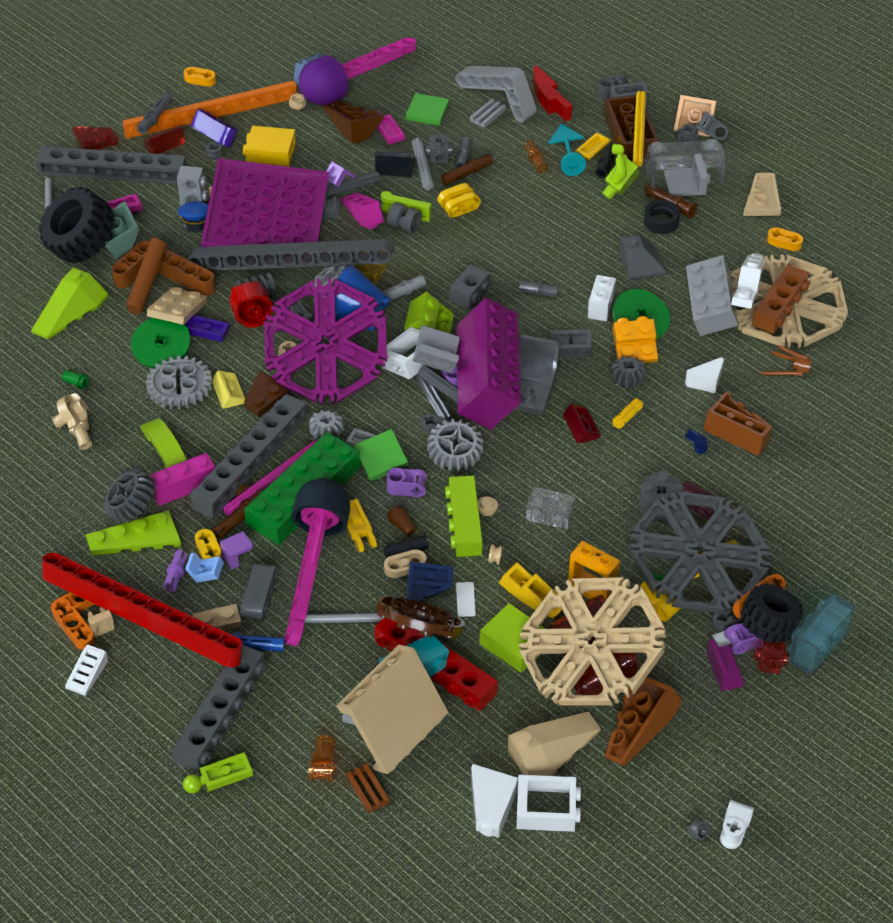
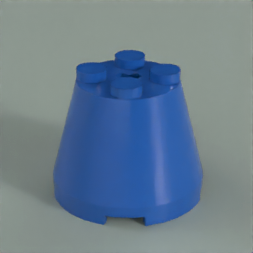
M351 265L347 266L338 278L342 283L374 298L379 304L374 309L375 312H380L388 307L391 298L357 268ZM344 294L337 295L335 298L336 322L361 307L360 302ZM369 327L366 330L373 332L375 327Z

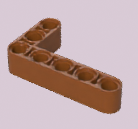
M144 240L139 242L112 266L113 280L116 287L126 288L136 280L150 241ZM166 249L157 273L192 291L199 292L201 295L210 296L215 293L214 274L211 271Z

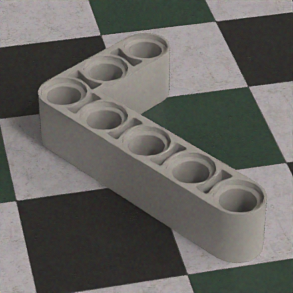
M468 66L455 76L457 84L462 88L505 90L513 116L520 123L536 114V106L526 76L520 68Z

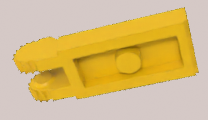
M358 499L351 500L346 529L360 553L364 551L361 537L367 536L371 548L377 547V543L372 533V527Z

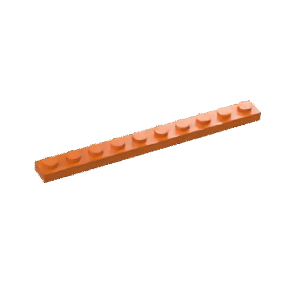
M289 81L165 110L159 116L157 123L152 125L146 134L191 124L197 109L208 112L217 118L289 101L293 94H297L295 81ZM143 116L122 121L126 139L145 135L137 130V125L143 120Z

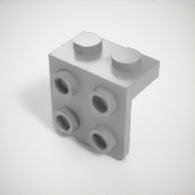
M701 153L694 154L692 168L668 169L664 171V178L669 193L674 196L706 195L707 184H710V173L706 172L707 163L703 161Z

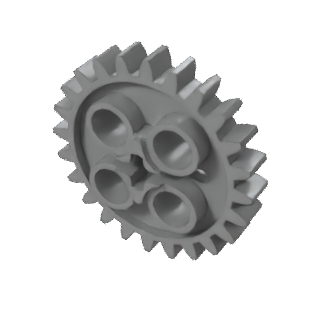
M178 355L176 360L169 357L168 362L162 360V365L156 363V369H150V374H147V393L150 394L151 400L155 399V404L162 403L163 408L170 405L171 410L174 406H177L180 410L182 405H185L188 409L190 403L196 406V400L203 401V396H208V391L211 390V371L208 370L207 365L203 366L202 361L196 363L195 357L191 360H188V356L181 359ZM179 370H180V375H181V378H180L181 394H178V389H177V387H178L177 371H179Z

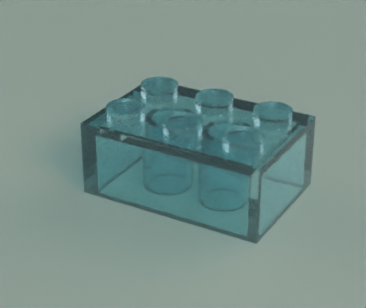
M831 593L827 599L823 598L819 602L817 610L807 615L803 626H798L792 633L791 638H793V642L788 649L790 652L788 662L811 676L848 634L855 606L834 593Z

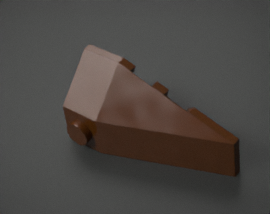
M341 100L321 105L344 138L355 144L369 139L384 119L383 115L376 110L364 111L362 106L354 107L351 103Z

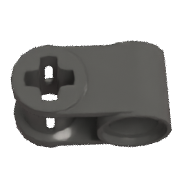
M624 75L599 79L597 98L605 101V99L609 98L610 86L627 84V78Z
M704 111V116L698 124H695V128L718 142H725L729 138L728 128ZM724 129L726 131L725 135L721 138L717 137V130Z

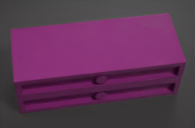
M485 298L457 325V336L460 338L457 348V355H459L457 363L458 414L491 430L521 403L519 329L517 313L495 301Z

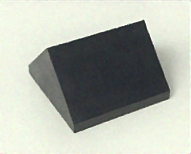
M375 151V171L379 172L380 175L412 177L415 163L414 155Z

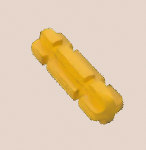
M638 398L633 399L630 402L631 404H628L612 420V425L617 429H621L636 412L643 408L642 400Z

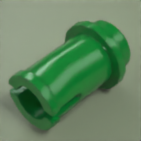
M65 370L62 374L63 382L75 385L78 389L86 388L89 384V378L84 373L78 374Z

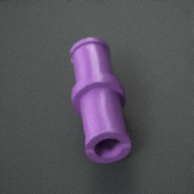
M182 550L175 551L172 563L168 565L166 570L167 577L163 583V588L166 590L170 584L169 592L176 591L179 579L183 577L185 572L184 565L188 559V554L185 552L181 558Z

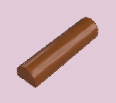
M152 237L126 303L129 313L141 315L167 248V244L160 239Z

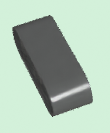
M254 563L241 604V617L258 620L265 619L277 579V566Z

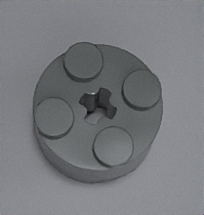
M658 471L656 474L645 478L641 483L639 509L644 516L657 498L660 501L662 495L665 496L666 500L671 501L669 498L671 492L675 494L676 491L683 492L684 487L681 482L666 471ZM660 515L656 516L653 520L655 522L656 519L663 520V522H668L664 516Z

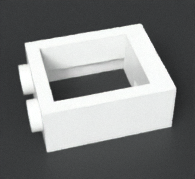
M410 327L387 344V362L383 360L386 363L385 367L382 366L383 369L411 379L423 366H426L413 362L414 353L408 357L403 356L404 353L417 345L420 330Z
M518 775L517 829L575 832V822H580V808H576V801H580L581 787H576V777ZM528 791L569 793V813L527 812Z

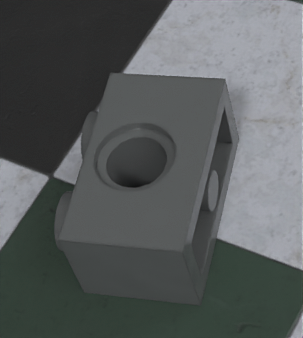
M469 265L449 287V301L470 310L474 304L479 302L480 297L490 289V273Z

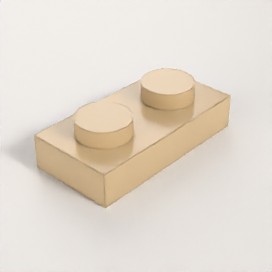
M237 604L193 613V617L221 630L242 626Z

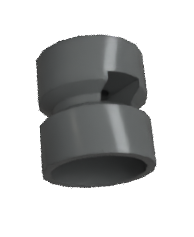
M395 202L388 212L387 224L413 234L420 225L422 213L420 210L412 207L407 208L406 205Z

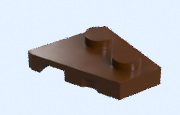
M260 371L244 401L245 408L257 417H260L274 407L275 403L285 394L288 395V390Z

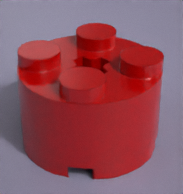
M254 281L232 288L229 304L236 321L247 328H255L265 324L266 316H272L273 314L271 310L273 304L264 286L260 282Z

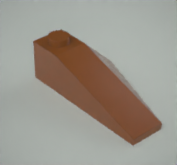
M648 677L645 678L635 694L628 687L630 697L627 698L625 693L623 695L624 704L622 711H618V724L616 730L611 734L605 753L606 759L625 766L671 721L683 702L672 687Z

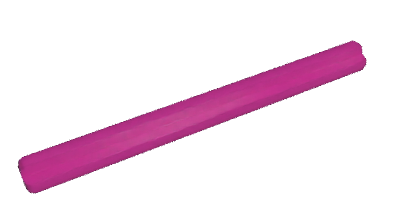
M317 440L311 442L227 503L223 508L224 513L229 516L240 506L243 500L249 499L258 489L264 491L314 445Z

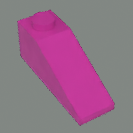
M357 192L340 198L359 225L367 229H374L378 227V224L384 222L378 200Z

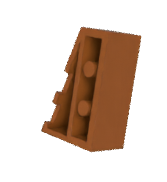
M726 391L708 410L704 431L759 456L768 446L773 426L755 412L751 414L744 408L745 405L741 401L737 403L731 398V394Z

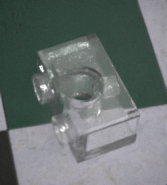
M534 487L527 504L526 519L568 529L574 512L575 496Z

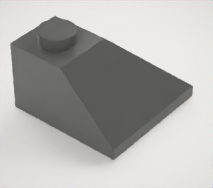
M640 235L620 238L619 256L629 281L667 274L655 245Z

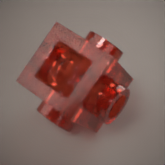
M762 639L760 647H756L754 652L757 670L769 674H780L782 666H786L788 661L786 642H779V644L769 643Z

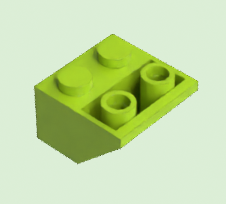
M426 291L410 302L404 330L406 331L410 327L420 330L421 326H426L450 334L454 314Z

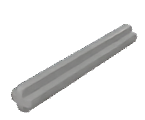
M416 138L411 143L422 186L426 191L433 189L434 184L423 143L419 138Z

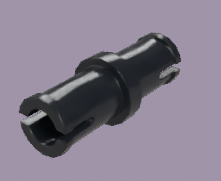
M611 147L605 148L603 155L598 160L595 174L599 178H605L608 169L613 164L612 159L615 154H612Z
M425 535L408 541L403 539L400 543L383 546L385 558L410 550L421 551L429 549Z

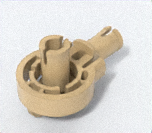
M76 393L67 394L57 401L59 414L52 418L53 423L58 428H62L67 424L69 433L75 435L79 448L86 450L92 446L87 432L89 430L86 411L88 406L80 395Z

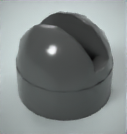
M692 820L690 822L691 825L687 827L688 834L694 839L704 840L709 832L708 823L702 820Z

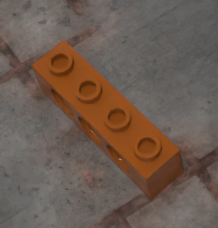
M787 264L754 311L752 326L772 334L776 332L778 327L782 328L785 317L791 315L794 304L799 303L802 292H806L809 288V272Z

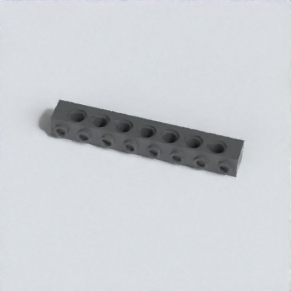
M41 146L36 160L39 175L177 184L180 167L187 166L186 157L182 155Z
M287 394L278 400L274 407L264 414L261 421L255 424L245 437H242L239 444L229 451L224 460L219 462L209 475L205 476L203 482L192 490L190 494L192 509L214 519L307 418V403Z

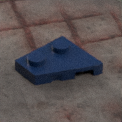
M410 561L406 598L421 601L451 590L453 567Z

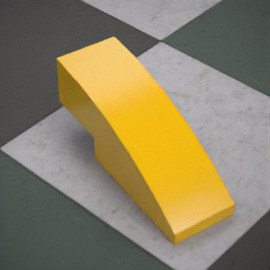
M515 563L499 581V584L534 610L539 607L552 589L536 573L533 576L530 575L519 563ZM559 607L553 608L547 617L554 619L562 609Z

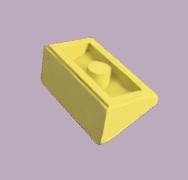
M217 371L212 379V384L221 407L229 408L244 404L245 396L236 374Z

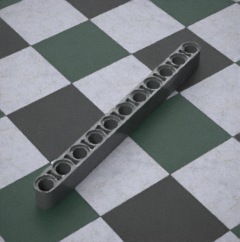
M388 239L207 246L195 247L187 260L209 271L385 264L391 259L394 245Z

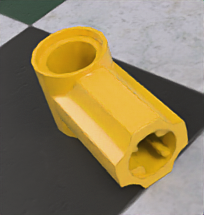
M645 581L640 585V589L641 587L643 588L661 621H668L681 609L672 607L676 599H673L670 604H666L668 596L665 594L656 598L659 589L652 594Z

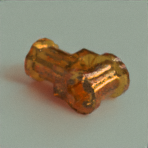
M320 735L315 738L316 752H312V758L309 762L308 779L309 781L327 779L329 782H333L335 762L332 751L336 745V740L329 735Z

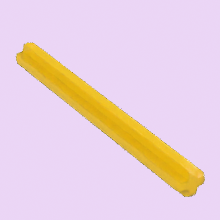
M638 91L636 93L633 163L639 167L643 165L645 91Z

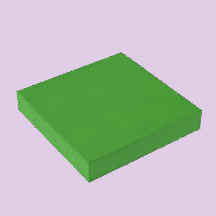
M415 93L407 110L406 120L440 126L449 106V99Z
M392 429L354 444V448L360 451V461L370 482L387 475V472L392 468L401 469L408 466V461Z

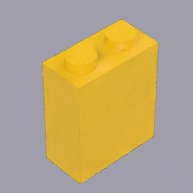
M252 126L250 133H247V144L243 146V155H246V162L289 167L296 145L295 129Z

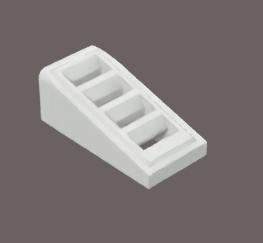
M86 645L65 688L86 696L108 663L107 653L99 648ZM80 680L82 682H85V684L82 685L77 683L76 681Z

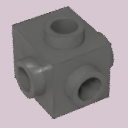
M448 134L430 135V145H426V156H430V163H448V155H452V144H448Z

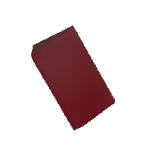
M570 404L563 417L575 441L583 443L599 439L601 435L587 407Z

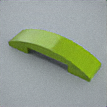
M160 418L140 425L147 440L152 442L165 463V469L187 460L176 438Z

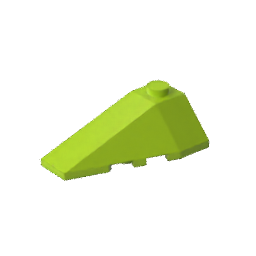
M73 267L59 283L31 332L46 339L53 337L66 329L67 324L75 319L77 321L82 319L83 314L90 310L93 312L98 309L109 297L108 293L89 273Z

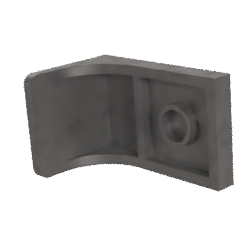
M527 335L520 336L521 403L514 410L544 415L558 372L559 342Z

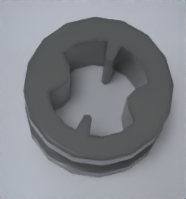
M210 142L206 145V155L208 158L218 159L223 155L220 143Z

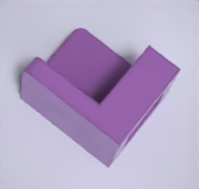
M333 161L326 171L329 172L328 181L338 187L346 174L352 178L356 176Z
M244 531L220 541L222 556L231 570L239 567L238 555L253 549V545Z

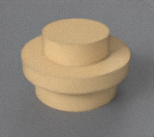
M293 94L289 99V106L296 110L304 108L307 104L302 94Z
M484 496L477 501L478 511L483 516H492L498 509V502L493 497Z

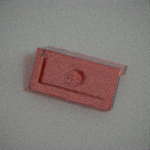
M181 125L144 140L145 148L152 154H159L185 144Z

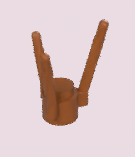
M779 345L778 348L795 357L771 351V354L793 361V369H796V371L761 372V375L769 376L796 375L802 377L803 373L808 374L812 359Z

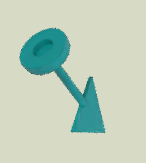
M561 123L548 144L565 142L568 153L563 156L560 166L566 175L576 176L584 171L586 161L581 153L572 152L569 141L584 139V136Z

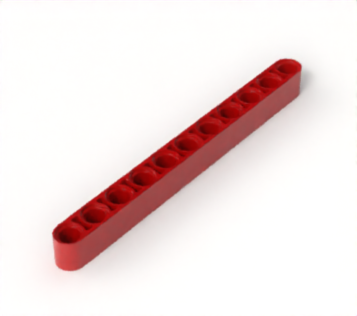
M47 553L42 557V578L45 581L221 665L237 667L241 664L242 641L238 637L58 553Z

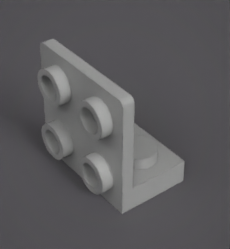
M421 326L413 362L452 373L459 359V355H456L460 338L430 327Z

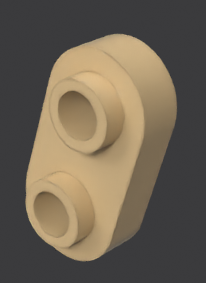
M410 550L390 556L384 561V572L391 578L408 575L409 562L426 563V555L420 550Z

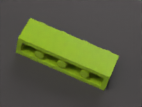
M474 476L449 477V486H445V498L450 499V502H447V515L452 516V519H448L449 532L454 533L453 536H450L451 549L455 548L456 557L482 555V535Z

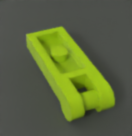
M389 191L381 193V210L388 213L392 204L398 202L406 205L407 208L412 207L420 210L422 213L421 220L430 222L432 217L431 203L392 195Z

